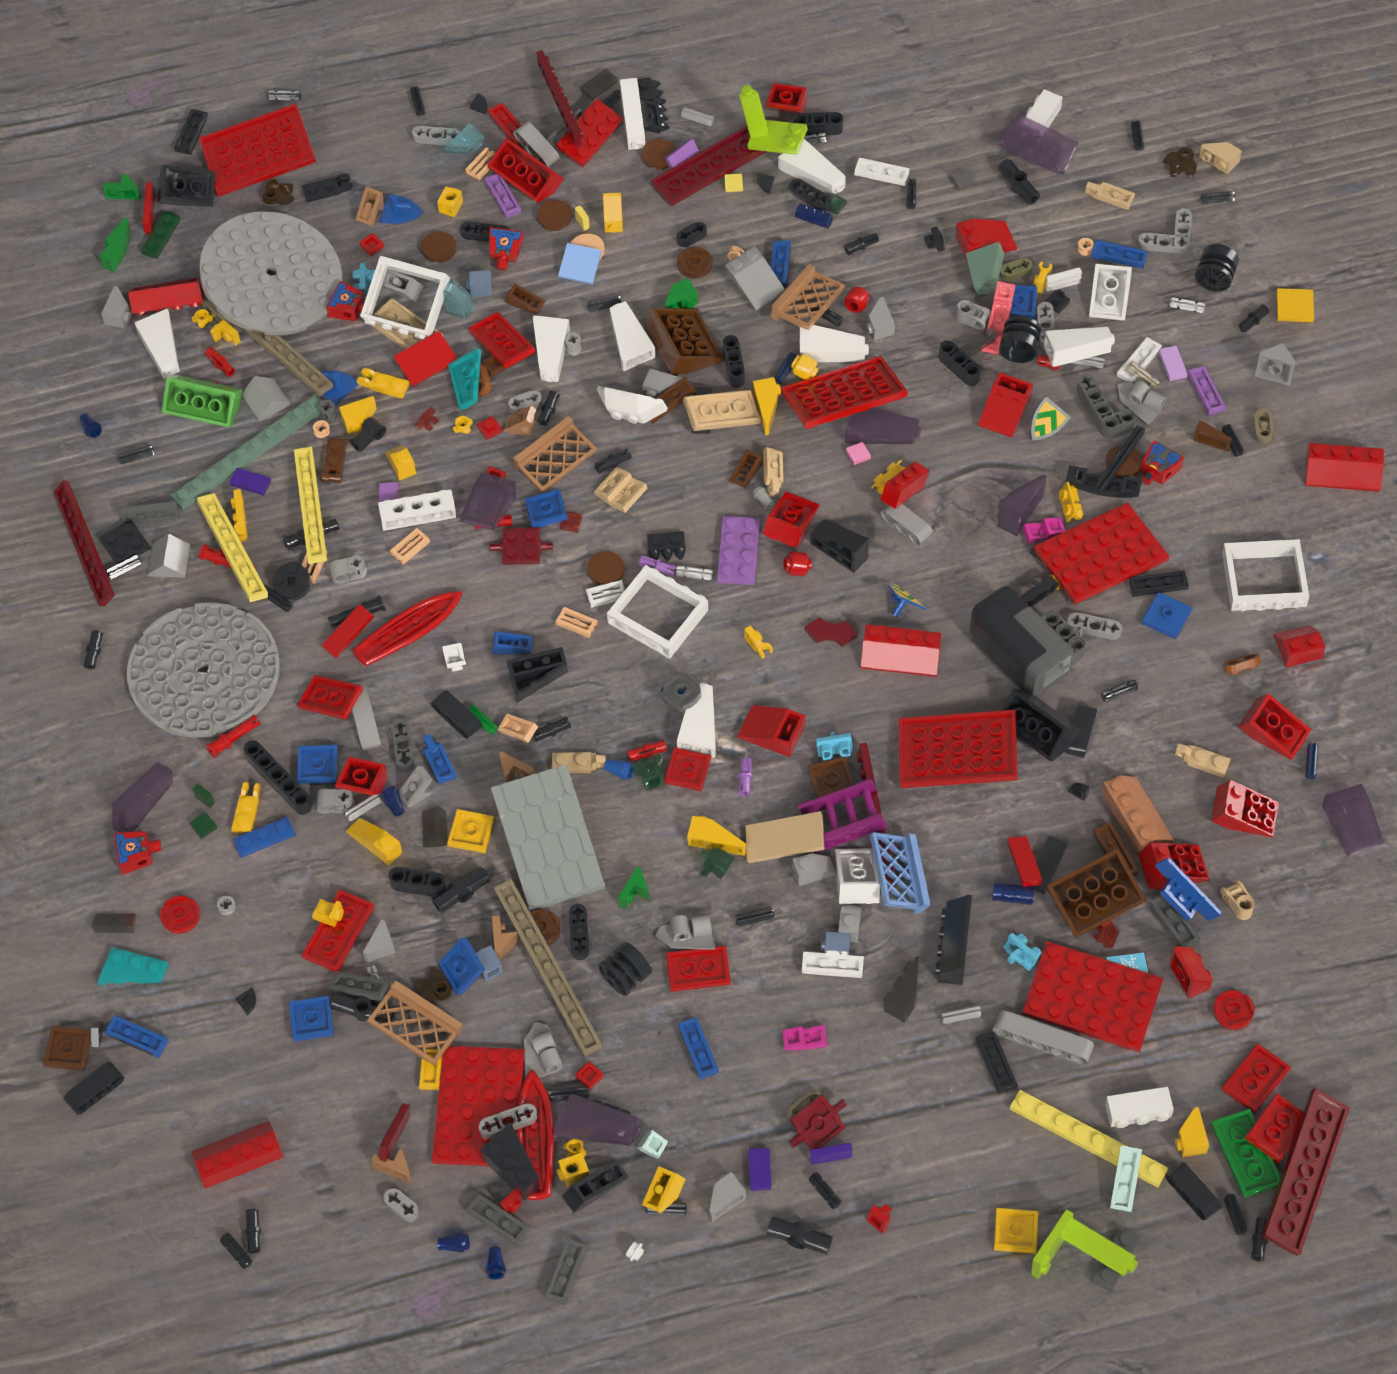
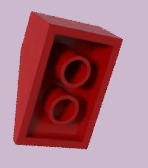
M970 219L956 223L955 237L966 262L965 253L996 242H1000L1004 253L1017 250V246L1005 221Z
M786 491L767 516L763 535L772 540L783 542L790 547L797 548L808 531L820 504Z
M1269 693L1256 698L1238 726L1253 740L1290 760L1294 758L1311 731L1306 724Z

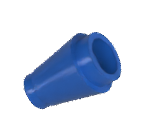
M607 759L605 762L604 770L623 780L631 779L634 774L635 767L630 761Z

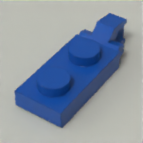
M431 734L423 736L426 745L423 748L424 755L438 785L457 778L442 744L439 742L435 743Z

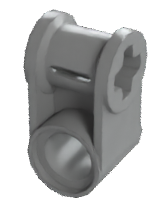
M968 300L960 301L956 311L957 321L976 330H984L987 319H990L991 311Z
M354 555L332 561L329 564L333 582L335 584H344L364 578L367 574V568L364 565L363 557Z
M345 789L319 790L317 812L321 814L345 813V811L356 805L351 791Z

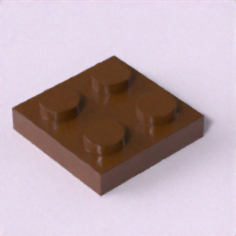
M846 757L808 765V772L816 798L854 785Z
M52 1026L43 1061L44 1067L85 1071L91 1045V1030Z

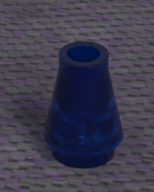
M87 413L82 414L79 421L82 424L85 435L90 438L100 436L102 432L101 424Z
M395 786L388 787L381 792V799L395 817L405 812L400 792Z
M458 1232L438 1238V1250L464 1253L465 1250L470 1248L468 1233Z
M493 1246L488 1249L489 1254L485 1273L489 1279L499 1280L504 1277L506 1267L501 1248Z

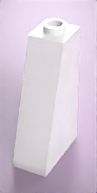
M637 78L620 80L621 104L628 150L640 149L645 146V134Z
M805 139L797 155L783 153L778 156V168L781 171L795 178L802 179L831 196L845 188V175Z
M626 301L610 307V319L622 370L626 371L656 358L655 346Z
M168 309L135 322L137 333L163 379L180 372Z
M533 316L540 379L547 382H559L567 346L565 336L570 332L569 319Z
M813 325L809 330L800 327V356L806 354L817 362L865 361V355H868L869 347L868 344H865V337L816 325Z
M1108 327L1045 331L1043 346L1053 367L1111 352V346L1114 344V335L1111 334Z
M701 682L702 696L693 707L685 711L677 739V748L712 755V758H715L713 687Z

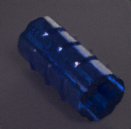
M800 203L796 209L795 218L829 229L833 221V214Z
M994 883L992 901L1010 902L1012 904L1019 903L1022 905L1033 904L1034 887Z

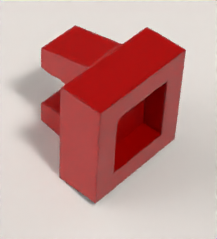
M884 1204L880 1209L874 1205L869 1210L866 1221L883 1233L888 1228L891 1219L889 1213L892 1211V1208L887 1204Z

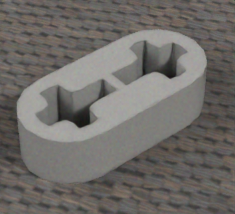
M533 390L512 397L508 402L509 411L513 414L530 405L536 409L542 405L540 392Z
M396 1188L385 1192V1205L406 1222H412L418 1218L419 1210L417 1204ZM397 1195L398 1202L400 1203L398 1204L395 1201L390 1203L389 1197ZM405 1206L409 1210L413 1208V1214L408 1213L406 1215L403 1207Z

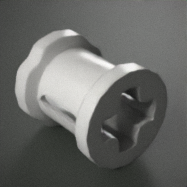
M572 332L565 336L566 353L568 355L577 356L580 354L582 347L579 334Z

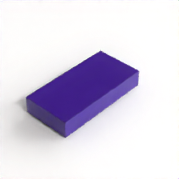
M240 468L236 469L230 480L231 486L263 496L271 483V478Z
M851 1143L810 1150L811 1165L852 1158Z
M769 1148L748 1149L751 1191L771 1190Z

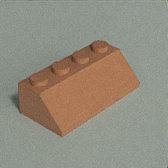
M1120 775L1103 783L1102 795L1137 855L1151 842H1174L1173 837L1137 777Z

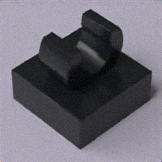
M938 226L931 228L932 235L924 237L928 249L936 246L939 252L945 250L943 236Z
M1058 289L1045 302L1050 303L1053 306V311L1059 314L1070 303V298L1065 296V292Z

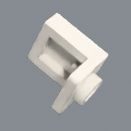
M461 643L443 646L447 670L451 669L452 672L463 670L462 666H466Z

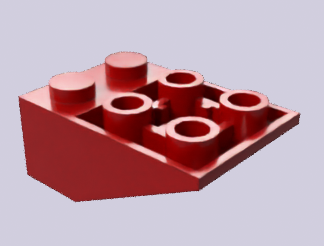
M999 372L978 426L1012 438L1032 398L1033 384Z
M752 705L737 738L791 757L805 729L806 715L788 708Z
M1229 780L1216 789L1211 822L1230 830L1273 837L1279 802L1235 781Z
M1151 842L1138 854L1149 889H1162L1168 879L1155 867L1157 862L1167 857L1194 884L1210 880L1199 845Z

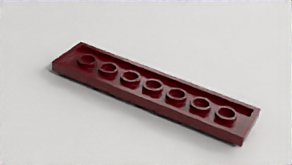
M745 126L652 179L651 185L672 207L767 151L748 149L747 144L750 134L748 127Z
M1317 1088L1312 1089L1261 1235L1263 1238L1295 1256L1301 1255L1350 1107Z

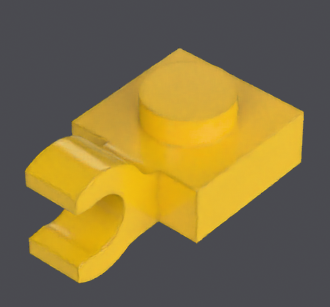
M1041 261L1038 267L1040 274H1036L1033 285L1037 287L1038 294L1043 293L1046 276L1052 272V264L1048 268H1043V262Z
M751 625L744 629V639L755 652H758L762 659L765 658L763 650L773 653L772 646L761 641L762 636L758 630H754Z

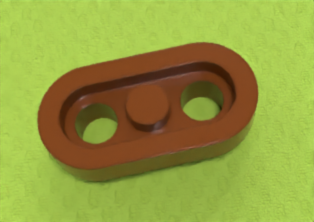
M480 364L478 395L484 397L491 390V382L486 366Z
M1251 653L1228 660L1223 663L1224 672L1229 673V675H1237L1241 670L1255 669L1261 663L1260 655L1258 653Z

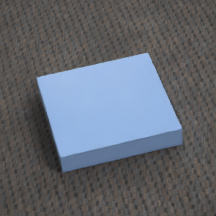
M567 243L558 277L593 285L602 251Z

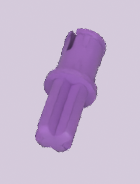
M641 556L639 560V566L644 567L646 565L650 568H655L660 573L671 577L674 576V571L676 572L677 566L662 562L661 559L655 560Z
M743 757L741 759L740 773L737 775L739 779L738 795L745 796V792L747 796L750 795V783L753 779L751 774V758Z

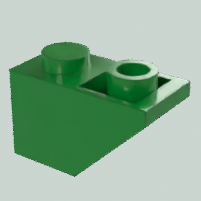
M689 278L672 285L664 304L665 308L687 309L698 304V292Z

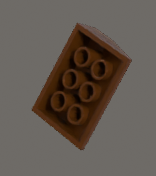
M651 308L644 325L671 374H688L724 361L721 351L697 309Z
M1118 849L1048 884L1046 889L1075 938L1147 902Z

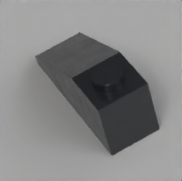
M615 1161L573 1184L562 1197L572 1212L575 1213L629 1177L619 1162Z

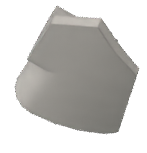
M1137 380L1135 384L1127 381L1117 385L1120 402L1132 410L1147 425L1152 423L1166 402V397L1150 390V387L1143 381Z
M684 915L675 916L670 920L669 925L661 926L655 935L658 940L670 948L715 949L709 915L692 917L691 919Z
M535 1022L524 1038L525 1078L531 1069L541 1078L555 1073L563 1067L556 1049L557 1046L546 1024Z

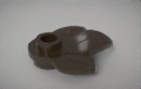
M1187 147L1181 148L1178 152L1167 154L1163 160V163L1170 165L1171 177L1185 172L1188 177L1192 178L1197 169V164L1193 160L1194 153Z
M276 179L269 181L262 195L264 203L269 205L275 203L280 205L290 204L295 199L291 195L293 184L279 185Z
M431 968L429 979L414 981L415 989L420 993L419 996L430 1003L436 1000H446L452 994L451 986L446 982L445 974L437 969Z

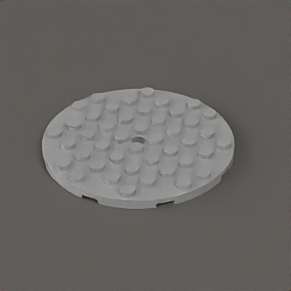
M252 212L226 221L210 235L201 253L199 276L203 291L208 300H211L217 311L233 324L251 332L252 330L265 332V335H289L305 331L308 327L315 323L318 324L328 315L326 306L339 281H342V269L339 258L330 242L310 224L282 213ZM270 269L271 271H274L276 274L272 276L267 274V271H269Z
M197 603L194 604L195 606L185 609H175L152 623L143 632L139 642L134 645L127 666L129 691L140 713L161 730L178 736L192 738L211 737L227 733L252 717V715H257L272 697L280 673V658L275 640L267 627L258 618L249 612L246 613L228 604ZM201 667H208L207 673L199 672Z

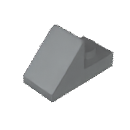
M417 766L397 794L407 807H412L433 793L429 788L433 779L423 766Z

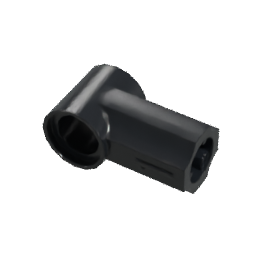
M369 417L364 421L362 429L349 440L350 444L356 451L362 452L372 441L380 440L384 436L386 427L373 417Z

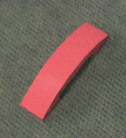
M1000 281L997 283L982 352L996 355L1000 353L999 346L1004 323L1009 318L1016 287L1014 284Z

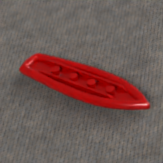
M455 591L438 594L405 609L353 648L355 657L363 665L369 666L420 639L435 629L452 613L459 603L463 592Z
M531 1069L520 1089L516 1107L523 1104H532L536 1108L537 1119L533 1124L517 1129L515 1132L539 1177L540 1187L527 1200H543L551 1196L554 1121L547 1091L536 1072ZM528 1111L524 1112L527 1118L531 1117V1113ZM516 1114L517 1121L520 1122V1117Z

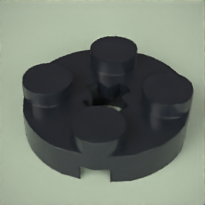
M289 562L281 566L272 578L275 591L287 600H299L309 592L311 576L305 567L295 562ZM290 578H292V579H293V578H296V579H295V583H296V584H295V585H292V584L288 585V582H289L288 580H289Z

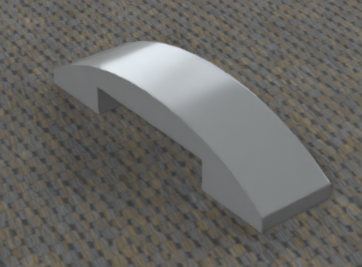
M365 681L352 683L361 685L363 688L361 695L352 708L362 750L380 747L381 742Z

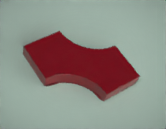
M819 617L805 626V631L815 643L829 640L843 647L858 637V633L847 621L834 624L826 622Z

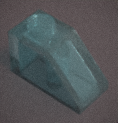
M469 123L448 143L443 151L445 153L470 154L473 150H479L483 145L481 141L485 137Z
M450 278L443 291L446 313L466 319L468 314L472 313L474 309L472 296L454 279Z

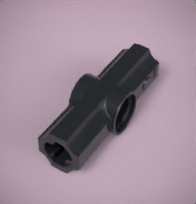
M1006 159L1002 161L998 166V170L1010 183L1011 190L1019 194L1026 204L1033 205L1040 198V194L1027 180V174L1019 170L1011 160Z
M480 866L465 877L460 876L452 880L448 888L431 898L436 909L443 913L458 902L464 903L468 901L476 890L491 881L486 870Z
M336 992L332 999L331 1009L355 1016L359 1021H367L379 1004L370 1002L366 997L357 998ZM360 1007L367 1008L365 1011H359L358 1009ZM394 1012L389 1013L391 1022L393 1019ZM386 1014L377 1015L374 1019L379 1024L388 1023Z
M774 1216L767 1230V1235L787 1241L794 1248L802 1250L808 1248L825 1255L829 1252L833 1236L813 1230L805 1223H792Z

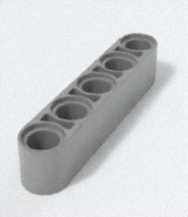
M1004 1010L999 1011L992 1029L998 1036L1082 1065L1088 1063L1094 1047V1043L1086 1038Z

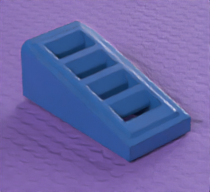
M494 632L492 654H531L532 636Z

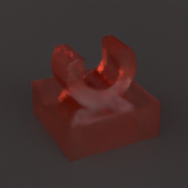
M429 407L414 425L418 429L424 426L427 431H431L433 427L430 425V421L435 425L439 422L433 416L436 411Z
M1108 921L1097 927L1100 933L1099 935H1093V938L1097 942H1101L1105 948L1113 949L1119 931L1112 921Z

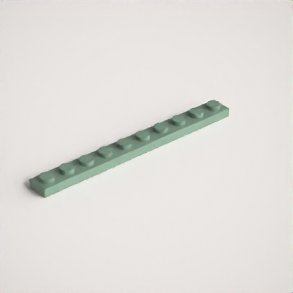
M314 394L170 495L171 499L176 501L177 505L184 510L197 501L198 497L204 496L230 478L237 468H244L320 415L321 412L318 406L323 400Z

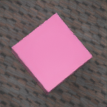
M863 442L846 448V453L854 465L871 459V455Z

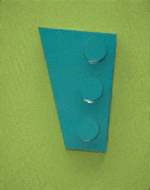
M478 348L448 365L458 406L461 410H465L478 402L481 350Z
M112 947L97 983L99 986L109 983H116L117 985H124V983L137 982L138 984L162 983L169 963Z

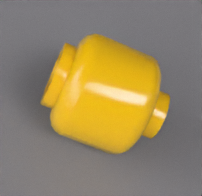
M806 354L797 355L791 365L793 374L803 380L816 376L819 370L816 368L817 361Z

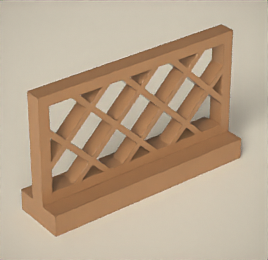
M808 264L772 305L771 318L776 321L782 318L809 330L843 292L845 285L815 272V266ZM818 279L823 283L814 284L813 281ZM828 287H836L838 289L829 291ZM825 288L826 292L817 293L816 289ZM813 290V293L804 294V291ZM828 296V300L826 301L819 300L820 297ZM813 298H815L816 301H817V302L808 303V302H807V299H813ZM803 300L804 304L795 305V301ZM819 307V311L811 312L810 308ZM807 309V312L798 313V310ZM794 310L795 314L792 315L786 314V311ZM801 318H810L808 323L801 320Z
M567 416L513 458V467L517 471L520 470L541 493H544L597 452V448L573 425V420ZM573 431L577 435V441L566 440V437ZM556 443L564 444V451L553 450V445ZM566 444L577 445L576 452L566 451ZM579 445H585L590 450L587 453L579 452ZM550 454V462L539 461V456ZM552 454L563 455V463L552 462ZM565 456H576V461L574 463H565ZM529 464L537 465L536 472H528L525 467ZM539 465L550 466L549 473L538 472ZM552 466L562 467V472L560 474L551 473ZM538 477H549V482L542 486L538 482Z
M396 980L392 984L390 991L367 1020V1023L433 1066L436 1065L453 1040L459 1036L463 1026L461 1022ZM393 997L399 1001L400 1007L388 1009L387 1002ZM413 1010L416 1013V1018L405 1020L403 1011ZM401 1011L402 1020L391 1022L389 1013ZM386 1014L388 1023L379 1024L374 1019L377 1015ZM430 1021L433 1029L422 1031L420 1022ZM417 1022L419 1031L407 1033L406 1024ZM403 1024L405 1034L396 1035L393 1033L392 1026ZM445 1031L451 1035L446 1041H438L437 1032ZM434 1033L436 1042L424 1044L423 1035ZM420 1035L422 1045L413 1046L409 1043L408 1037ZM437 1046L438 1053L434 1059L426 1054L425 1048Z

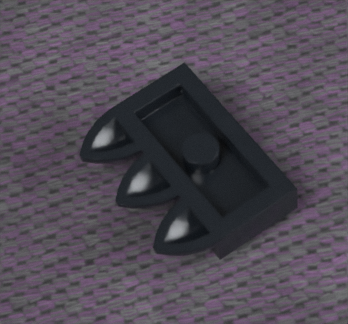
M650 77L637 80L640 103L642 100H647L661 105L665 104L666 100L660 97L664 92L656 89L661 85V82L651 80Z
M642 100L640 104L644 130L659 134L661 131L670 129L664 123V121L668 120V117L662 114L667 109L661 104Z
M684 531L647 534L650 558L658 560L661 553L663 558L669 561L673 552L679 560H682L685 556Z

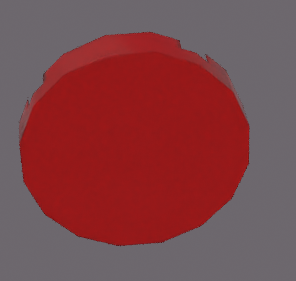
M184 895L168 899L164 903L163 908H161V922L165 929L172 933H186L192 930L200 919V909L196 901Z
M1227 990L1221 993L1215 1000L1213 1007L1214 1017L1217 1022L1224 1028L1231 1030L1242 1029L1248 1026L1252 1021L1255 1011L1250 997L1237 990Z

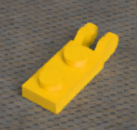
M363 368L361 371L364 378L359 377L356 381L359 385L370 388V390L401 399L410 385L408 380L374 372L372 369Z
M237 489L233 490L234 497L231 498L232 508L236 509V513H233L234 530L240 542H244L248 539L244 500L241 490Z
M249 782L243 783L231 828L232 832L246 834L253 831L260 802V783L255 784L253 796H247Z

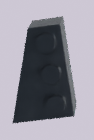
M826 519L810 533L811 545L853 573L868 559L869 538Z
M563 647L507 660V669L516 703L568 673Z
M510 1122L480 1149L481 1157L513 1190L516 1189L521 1194V1197L526 1200L540 1187L539 1177Z

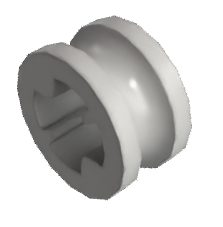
M222 896L217 901L219 913L230 915L234 912L235 902L232 897ZM225 902L229 904L228 909H224Z

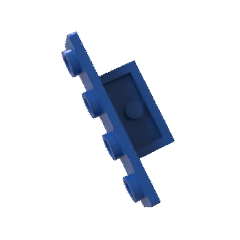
M1167 857L1156 863L1155 867L1168 879L1159 893L1186 921L1191 919L1197 910L1208 921L1221 916L1222 912L1170 858Z

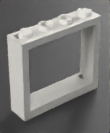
M380 256L360 316L368 325L375 326V324L381 325V328L389 331L393 328L403 335L410 333L414 334V337L424 340L433 334L450 278L445 273ZM387 269L440 283L425 330L372 316Z
M1300 539L1224 543L1222 556L1231 611L1241 610L1242 612L1246 610L1261 611L1265 609L1280 610L1284 608L1298 609L1299 607H1307L1309 592ZM1294 556L1300 593L1238 596L1233 559Z
M645 565L607 612L608 624L670 659L707 613L708 600L703 595L692 592L687 586L676 583L673 578L662 575L657 569ZM646 580L653 582L695 606V609L669 641L621 614L622 610Z

